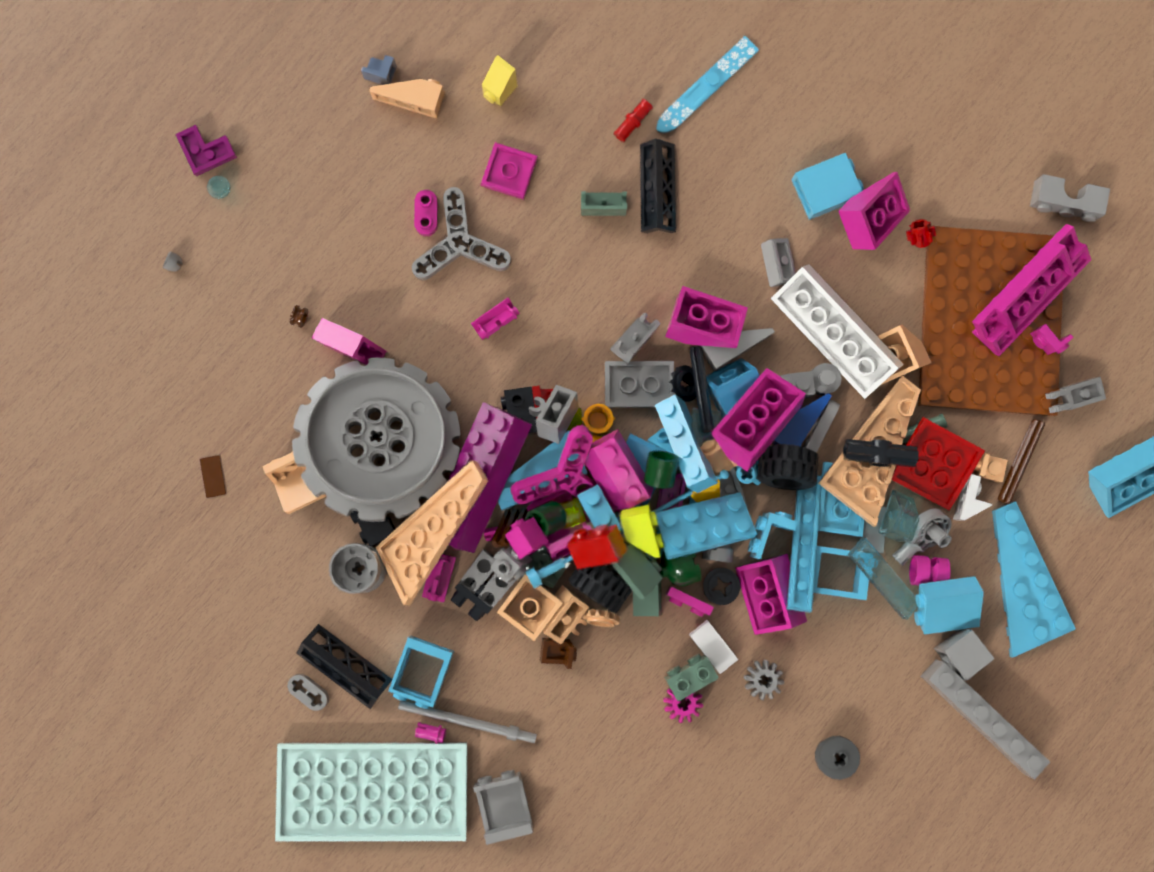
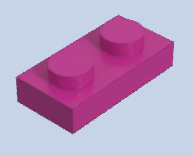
M669 586L666 595L670 596V602L680 607L685 603L691 606L690 612L703 617L704 613L710 616L714 608Z

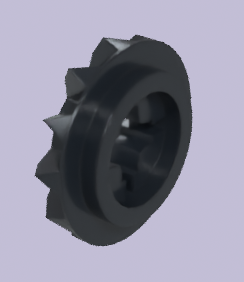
M687 365L676 367V370L671 373L672 380L669 381L673 386L670 392L675 393L685 402L693 401L696 398L692 367ZM681 381L688 384L689 386L684 387L683 385H681Z
M727 568L713 569L704 579V594L714 604H730L739 595L740 581L737 575ZM717 577L723 583H731L725 587L724 593L726 596L720 590L712 591L718 585Z

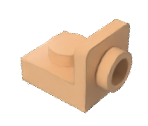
M984 453L975 467L973 475L1002 483L1008 460Z

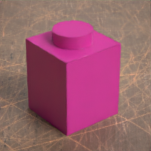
M534 517L527 521H524L523 518L511 525L512 530L505 535L519 559L532 554L549 542Z

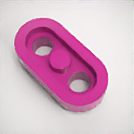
M430 190L418 192L414 199V226L422 236H431L438 228V200L436 195ZM424 198L430 199L427 204H423L422 200ZM429 220L430 222L429 225L422 226V221Z

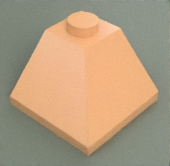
M897 326L878 336L904 364L882 384L932 363L922 341L905 326Z

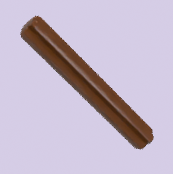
M1038 419L1031 421L999 493L998 500L1004 504L1012 502L1045 427L1043 421Z

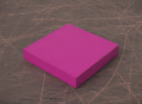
M495 142L481 181V186L524 200L538 156Z

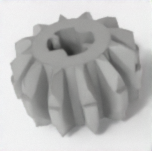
M766 659L763 660L762 667L758 661H754L756 669L754 670L748 666L747 670L752 674L751 676L744 675L745 680L751 681L745 685V688L747 690L752 689L750 695L753 697L759 693L760 700L765 699L766 693L770 699H773V690L779 694L781 692L776 687L777 684H784L783 680L777 679L783 675V672L781 670L775 671L777 664L772 663L769 666V662ZM765 675L769 677V680H766L768 682L766 685L759 682V680H762L760 676Z

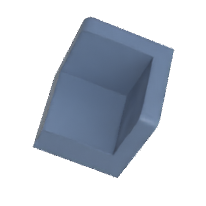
M385 55L384 60L372 57L367 68L362 67L361 72L364 79L386 85L391 84L397 66L393 57Z

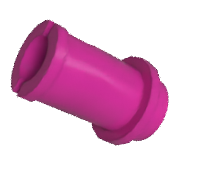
M419 722L416 727L415 737L435 741V744L443 743L446 729L442 728V725L436 727Z

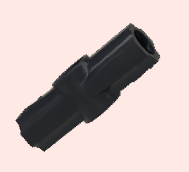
M846 439L843 447L844 460L867 462L869 465L878 467L894 465L914 468L919 456L917 447L892 444L891 441L887 440L861 441Z

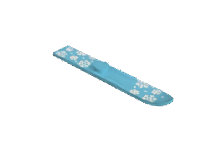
M744 36L660 116L657 122V131L667 133L680 126L749 61L759 49Z

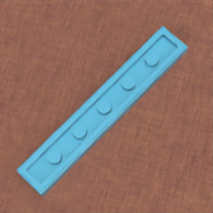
M818 475L816 486L796 491L794 521H797L795 531H793L787 609L809 613L812 611L821 500V485L818 482L822 479V476Z

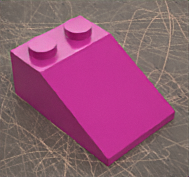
M893 172L850 198L838 212L852 249L876 250L910 212V208L898 173Z
M682 286L677 296L665 337L690 345L737 348L748 307Z

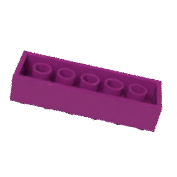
M485 402L481 405L459 454L455 468L447 481L449 482L472 460L479 463L488 479L485 487L449 542V545L453 548L475 553L532 424L507 411Z

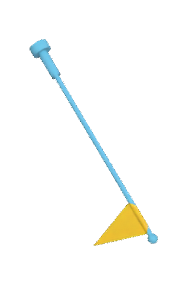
M722 470L716 476L717 484L699 493L690 490L651 512L663 511L689 496L696 502L720 497L719 480L727 479L729 472ZM572 556L563 560L560 558L538 571H535L534 567L526 571L534 589L542 585L541 579L562 569L573 558Z

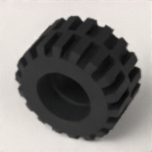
M789 444L771 445L759 458L757 479L769 487L783 490H805L812 488L817 484L819 456L814 451L802 446Z
M603 565L581 569L576 567L568 579L572 586L613 613H618L632 592V588L625 580Z

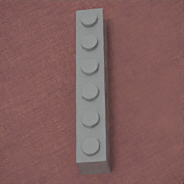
M935 660L920 676L1024 775L1035 780L1050 763L1045 756L945 662Z

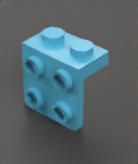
M775 511L774 514L763 513L762 517L758 516L755 524V529L758 530L755 539L751 538L748 546V551L751 552L750 557L761 559L771 525L784 530L795 531L797 521L791 520L793 515Z

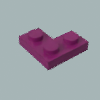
M196 125L175 134L196 177L237 158L226 135L206 144Z

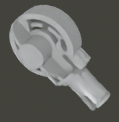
M936 508L921 513L912 524L911 531L906 535L907 541L892 556L903 566L917 551L923 553L928 547L935 545L941 548L948 546L951 542V536L948 534L951 529L950 518L940 509Z

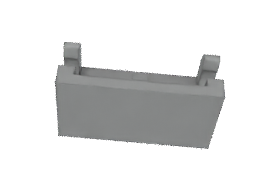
M643 313L640 318H637L610 348L612 352L627 364L653 336L661 324L658 320H654L652 323L648 322L646 319L648 317L647 313Z

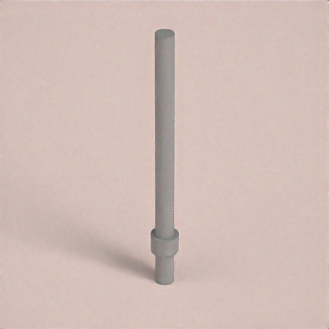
M401 700L398 707L399 710L507 736V739L513 741L519 739L535 743L537 736L535 733L519 730L517 726L510 725V727L431 707L424 709L416 706L415 703Z

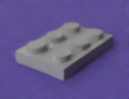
M605 361V405L609 408H656V404L674 395L673 392H670L673 386L669 383L672 380L671 373L674 372V361H630L628 364L624 361Z

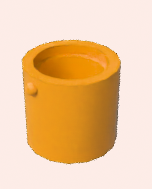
M599 403L588 407L584 417L581 418L584 426L589 429L590 433L598 436L609 432L613 421L616 419L613 417L609 407Z

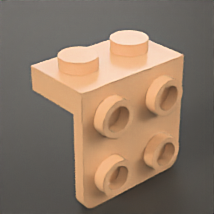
M293 451L262 466L267 477L274 483L282 508L287 514H291L327 496L323 494L315 497L301 477L306 467L297 466Z

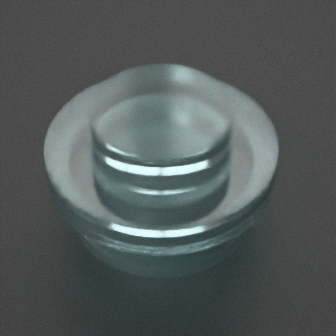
M222 176L212 177L208 181L207 191L213 198L222 199L229 194L230 183Z

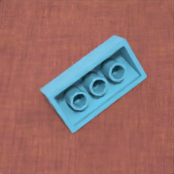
M1154 436L1088 471L1089 487L1108 518L1154 494Z

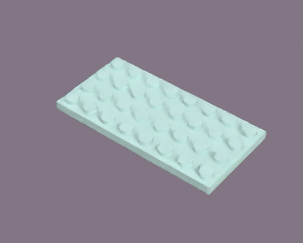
M467 743L277 744L275 841H466Z

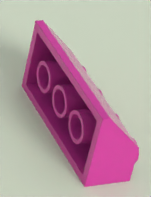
M766 368L712 431V435L727 458L748 472L801 408L806 393Z

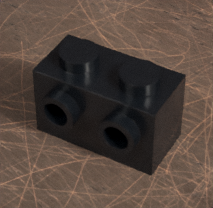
M532 386L504 390L505 396L501 397L502 409L532 424L527 436L538 434L537 419L529 414V407L535 408Z

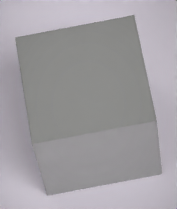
M970 629L957 630L934 648L941 657V661L945 662L956 674L966 681L994 660V657L975 632Z

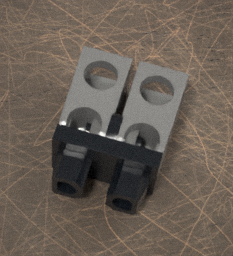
M486 549L482 550L456 585L455 589L457 590L451 598V601L458 607H461L467 599L473 602L475 605L467 614L475 621L488 614L517 581L514 579L507 584L499 579L496 573L489 582L486 581L493 573L490 567L496 561L494 556Z

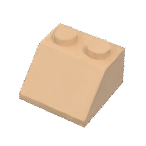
M525 574L497 613L535 641L563 602L543 585L534 589L527 574Z

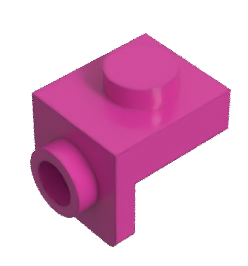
M1046 324L1030 333L1035 345L1043 349L1047 355L1054 352L1060 354L1070 346L1068 342L1074 338L1069 334L1059 340Z

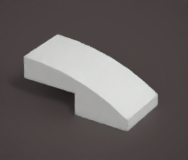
M708 620L689 634L719 674L738 660Z

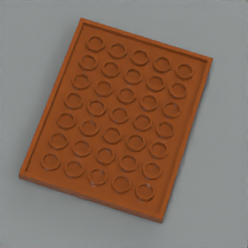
M935 226L936 236L932 237L933 242L926 247L921 339L932 363L920 368L919 389L921 391L918 397V406L1057 416L1058 412L1050 413L1049 407L1058 405V398L1046 399L1045 394L1059 390L1060 354L1054 352L1047 355L1043 349L1035 345L1030 333L1046 324L1059 340L1061 339L1063 290L1000 356L995 355L972 333L975 330L972 321L990 304L993 298L1016 277L1023 267L1038 254L1040 249L1054 235Z

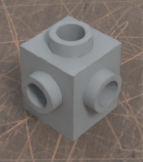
M512 547L502 548L494 556L496 561L490 568L499 579L508 584L514 579L519 581L526 574V568L533 559L529 556L519 559Z

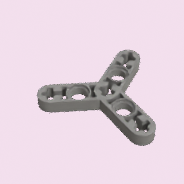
M457 187L448 188L443 197L448 237L413 262L412 272L419 280H427L459 256H464L497 271L508 269L511 264V258L506 250L469 235L463 192ZM452 194L460 197V199L456 200L458 209L453 210L452 201L448 200L452 198ZM454 215H460L463 218V222L459 226H453L450 223V219ZM461 237L464 244L470 245L469 253L466 252L468 250L466 246L459 245L457 248L454 240H459ZM484 246L486 254L482 257L475 256L473 253L475 247ZM439 250L447 253V258L442 262L435 259V253ZM493 250V256L498 258L504 255L506 263L502 262L500 265H497V260L490 257V251ZM431 257L436 267L433 268L430 264L426 268V274L422 272L417 273L419 271L418 266L421 264L422 266L428 265L430 263L428 258Z

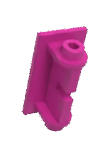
M507 297L474 320L471 325L481 340L489 339V336L498 331L501 326H505L513 319L516 320L520 313Z
M445 554L441 555L426 579L422 597L431 601L445 602L456 557Z

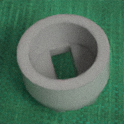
M170 251L164 261L163 268L168 271H178L181 267L177 264L181 265L182 259Z

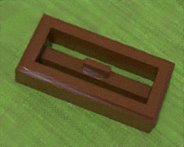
M522 508L521 512L518 509H513L512 512L510 509L504 511L491 541L494 547H512L505 535L512 530L511 525L515 523L516 519L518 521L523 518L525 521L526 514L528 513L526 508Z

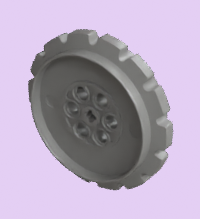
M369 358L368 365L361 366L356 360L334 369L336 374L334 379L322 377L310 389L307 395L311 403L309 405H300L295 417L293 428L296 432L301 433V435L292 440V447L297 466L306 467V470L301 474L303 481L315 497L323 494L327 495L325 500L326 506L346 517L351 512L357 511L361 521L382 522L386 520V515L390 512L394 513L398 519L414 513L420 508L419 501L421 499L429 500L447 483L443 474L446 472L451 473L454 470L459 457L460 448L452 443L455 439L460 438L457 413L447 410V407L451 405V399L438 382L426 383L428 379L427 373L409 363H405L403 367L397 368L394 359ZM373 412L381 413V417L376 421L369 419L370 414ZM395 421L403 423L402 427L398 430L390 428L391 424ZM359 425L362 427V430L358 434L350 433L352 426ZM373 436L381 437L382 441L378 443L373 439ZM398 443L405 446V449L400 453L392 450L393 446ZM355 448L364 449L360 457L352 456V451ZM383 457L386 461L382 466H375L373 464L374 459Z

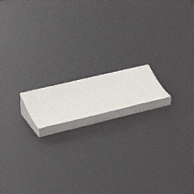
M809 264L803 266L771 298L818 350L838 368L840 373L864 399L904 365Z

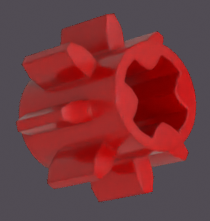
M925 219L915 220L909 225L910 230L906 231L907 241H910L911 245H915L917 248L929 246L933 242L932 237L936 236L935 226H932L931 222Z

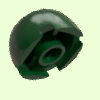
M663 550L661 554L662 564H659L663 569L660 571L662 577H667L671 583L677 586H688L701 581L699 564L695 565L693 559L696 557L695 553L667 560Z

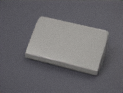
M788 238L770 239L761 244L769 286L785 285L796 274Z

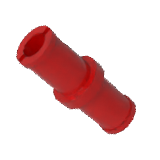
M641 99V102L631 113H627L624 122L613 132L614 136L624 143L635 128L638 129L641 126V121L653 109V106L647 100Z

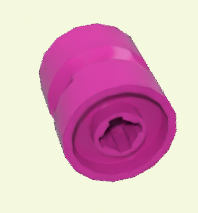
M913 555L909 566L911 585L919 586V584L950 580V562L948 558L933 557L930 560L928 556Z

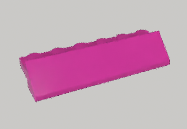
M1066 224L972 321L975 326V330L972 333L995 355L1000 356L1091 261L1087 245L1078 241L1073 226Z

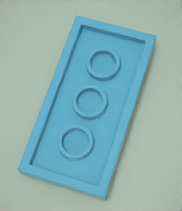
M741 492L656 512L658 520L656 529L658 534L661 533L663 549L667 560L755 538L757 535Z

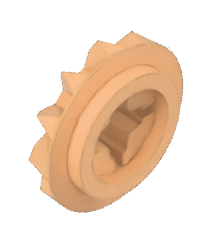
M588 609L582 617L584 620H587V623L600 627H614V625L620 624V616L607 610Z

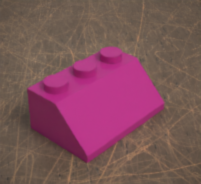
M618 429L591 444L585 465L597 485H599L612 510L629 509L651 497L654 488L644 482L645 473Z
M788 554L770 557L735 568L755 635L791 629L807 622L805 612L787 609L790 574Z

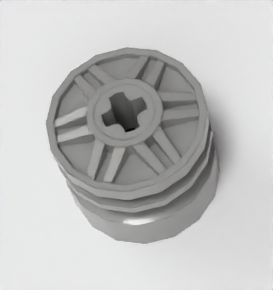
M347 544L339 548L332 555L329 563V575L333 584L339 590L347 593H369L377 589L384 582L387 570L376 548L365 544ZM365 565V569L362 572L357 571V568Z

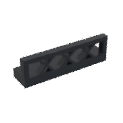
M653 139L640 144L641 232L651 233L658 230L667 233L676 232L675 144L660 139ZM662 148L667 149V159L663 156ZM663 170L667 174V181L663 177ZM663 192H665V194L668 197L667 204L663 199ZM664 214L668 218V226L663 225Z
M320 624L301 642L296 654L369 709L374 706L380 695L393 680ZM319 633L326 639V644L319 645L312 639ZM340 649L344 652L345 658L337 659L333 656L332 650ZM351 664H360L363 667L364 673L354 672ZM371 677H377L383 682L379 690L370 684Z

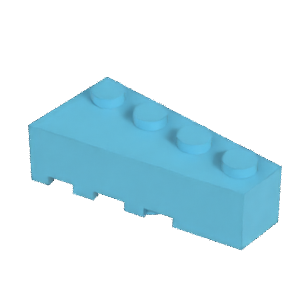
M570 431L564 434L559 444L551 443L509 475L498 499L502 511L518 505L513 500L510 490L515 482L558 466ZM572 454L568 460H576L579 454ZM583 466L581 472L587 475V470L585 466ZM550 481L541 482L539 487L548 486Z

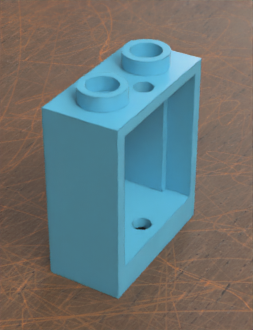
M817 546L813 593L867 600L872 554ZM821 553L857 558L853 592L817 587Z
M409 636L388 692L394 693L393 697L402 701H406L407 698L416 701L415 705L424 709H428L429 706L434 707L454 651L420 638ZM412 649L444 660L431 696L399 685Z

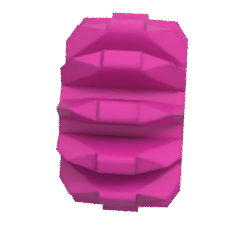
M667 689V693L671 695V698H663L665 703H670L664 707L665 712L672 711L669 716L672 720L678 715L679 723H683L684 716H686L688 722H692V717L690 716L692 713L699 717L700 713L695 708H703L702 703L696 702L702 698L701 693L695 695L692 693L685 697V700L689 699V701L686 702V707L682 708L681 705L677 706L680 701L676 699L672 690Z

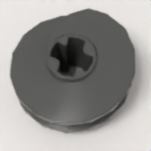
M831 736L818 744L815 750V761L818 768L826 776L842 780L849 778L856 772L860 765V754L856 745L849 739L842 736ZM837 753L841 758L839 762H837L836 758L834 757V755Z

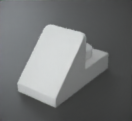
M971 474L959 495L953 520H966L992 506L990 503L975 499L980 494L982 488L980 476Z

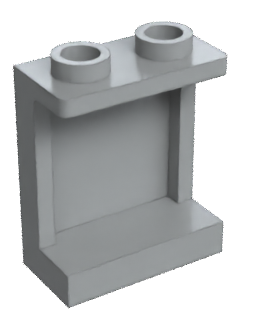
M509 770L501 773V777L492 779L491 776L479 778L473 788L477 795L483 820L486 845L533 833L534 827L521 772L515 773L514 770Z

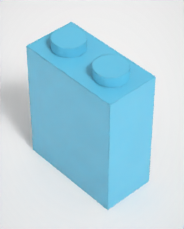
M846 153L796 172L791 179L809 220L843 207L850 198L864 190L862 181L857 179L854 173V163L850 158L848 159Z
M976 577L919 584V594L915 596L917 611L914 612V619L916 625H920L924 635L980 627L984 592Z

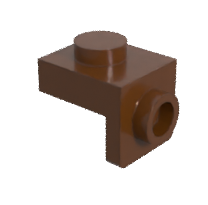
M542 638L541 664H564L567 669H572V663L577 658V649L570 639H565L562 644H559L552 638Z

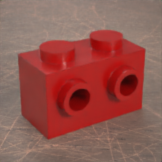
M603 524L591 530L586 528L579 529L573 533V537L567 543L577 569L619 562L628 550L617 525L607 526Z

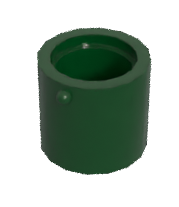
M650 451L647 458L644 482L656 488H672L675 483L679 457L667 451Z
M555 501L547 502L529 511L525 518V521L534 517L546 537L563 529L567 522L564 508Z

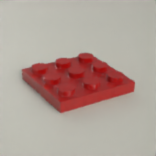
M922 417L906 445L915 446L918 449L919 456L916 467L896 466L891 480L950 511L985 450Z

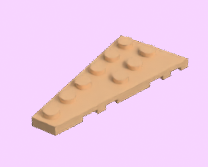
M901 376L852 440L891 441L892 444L902 445L921 389L904 376ZM842 451L818 484L875 527L896 466L878 467L869 465L867 462L844 460Z
M472 460L376 546V550L403 605H411L488 482L478 462Z

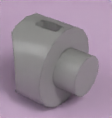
M823 363L811 370L817 395L831 394L840 386L842 380L841 373L834 365Z

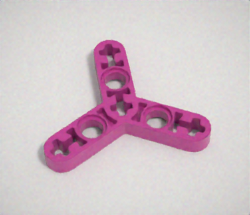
M581 425L574 427L570 431L556 468L515 482L510 489L513 500L518 504H526L562 490H566L578 498V494L596 486L597 483L581 472L593 441L589 429ZM572 454H579L576 460H568ZM550 481L548 486L539 487L541 482ZM580 484H587L585 489L576 490Z

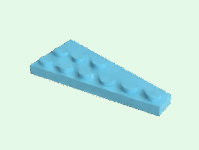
M1016 501L992 511L995 539H997L999 551L997 557L1001 568L1000 581L1003 606L1008 625L1006 630L1010 642L1009 655L1012 658L1076 629Z

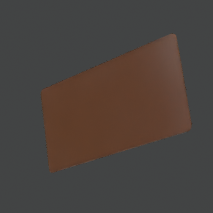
M220 456L201 458L200 464L206 498L225 495L226 490Z

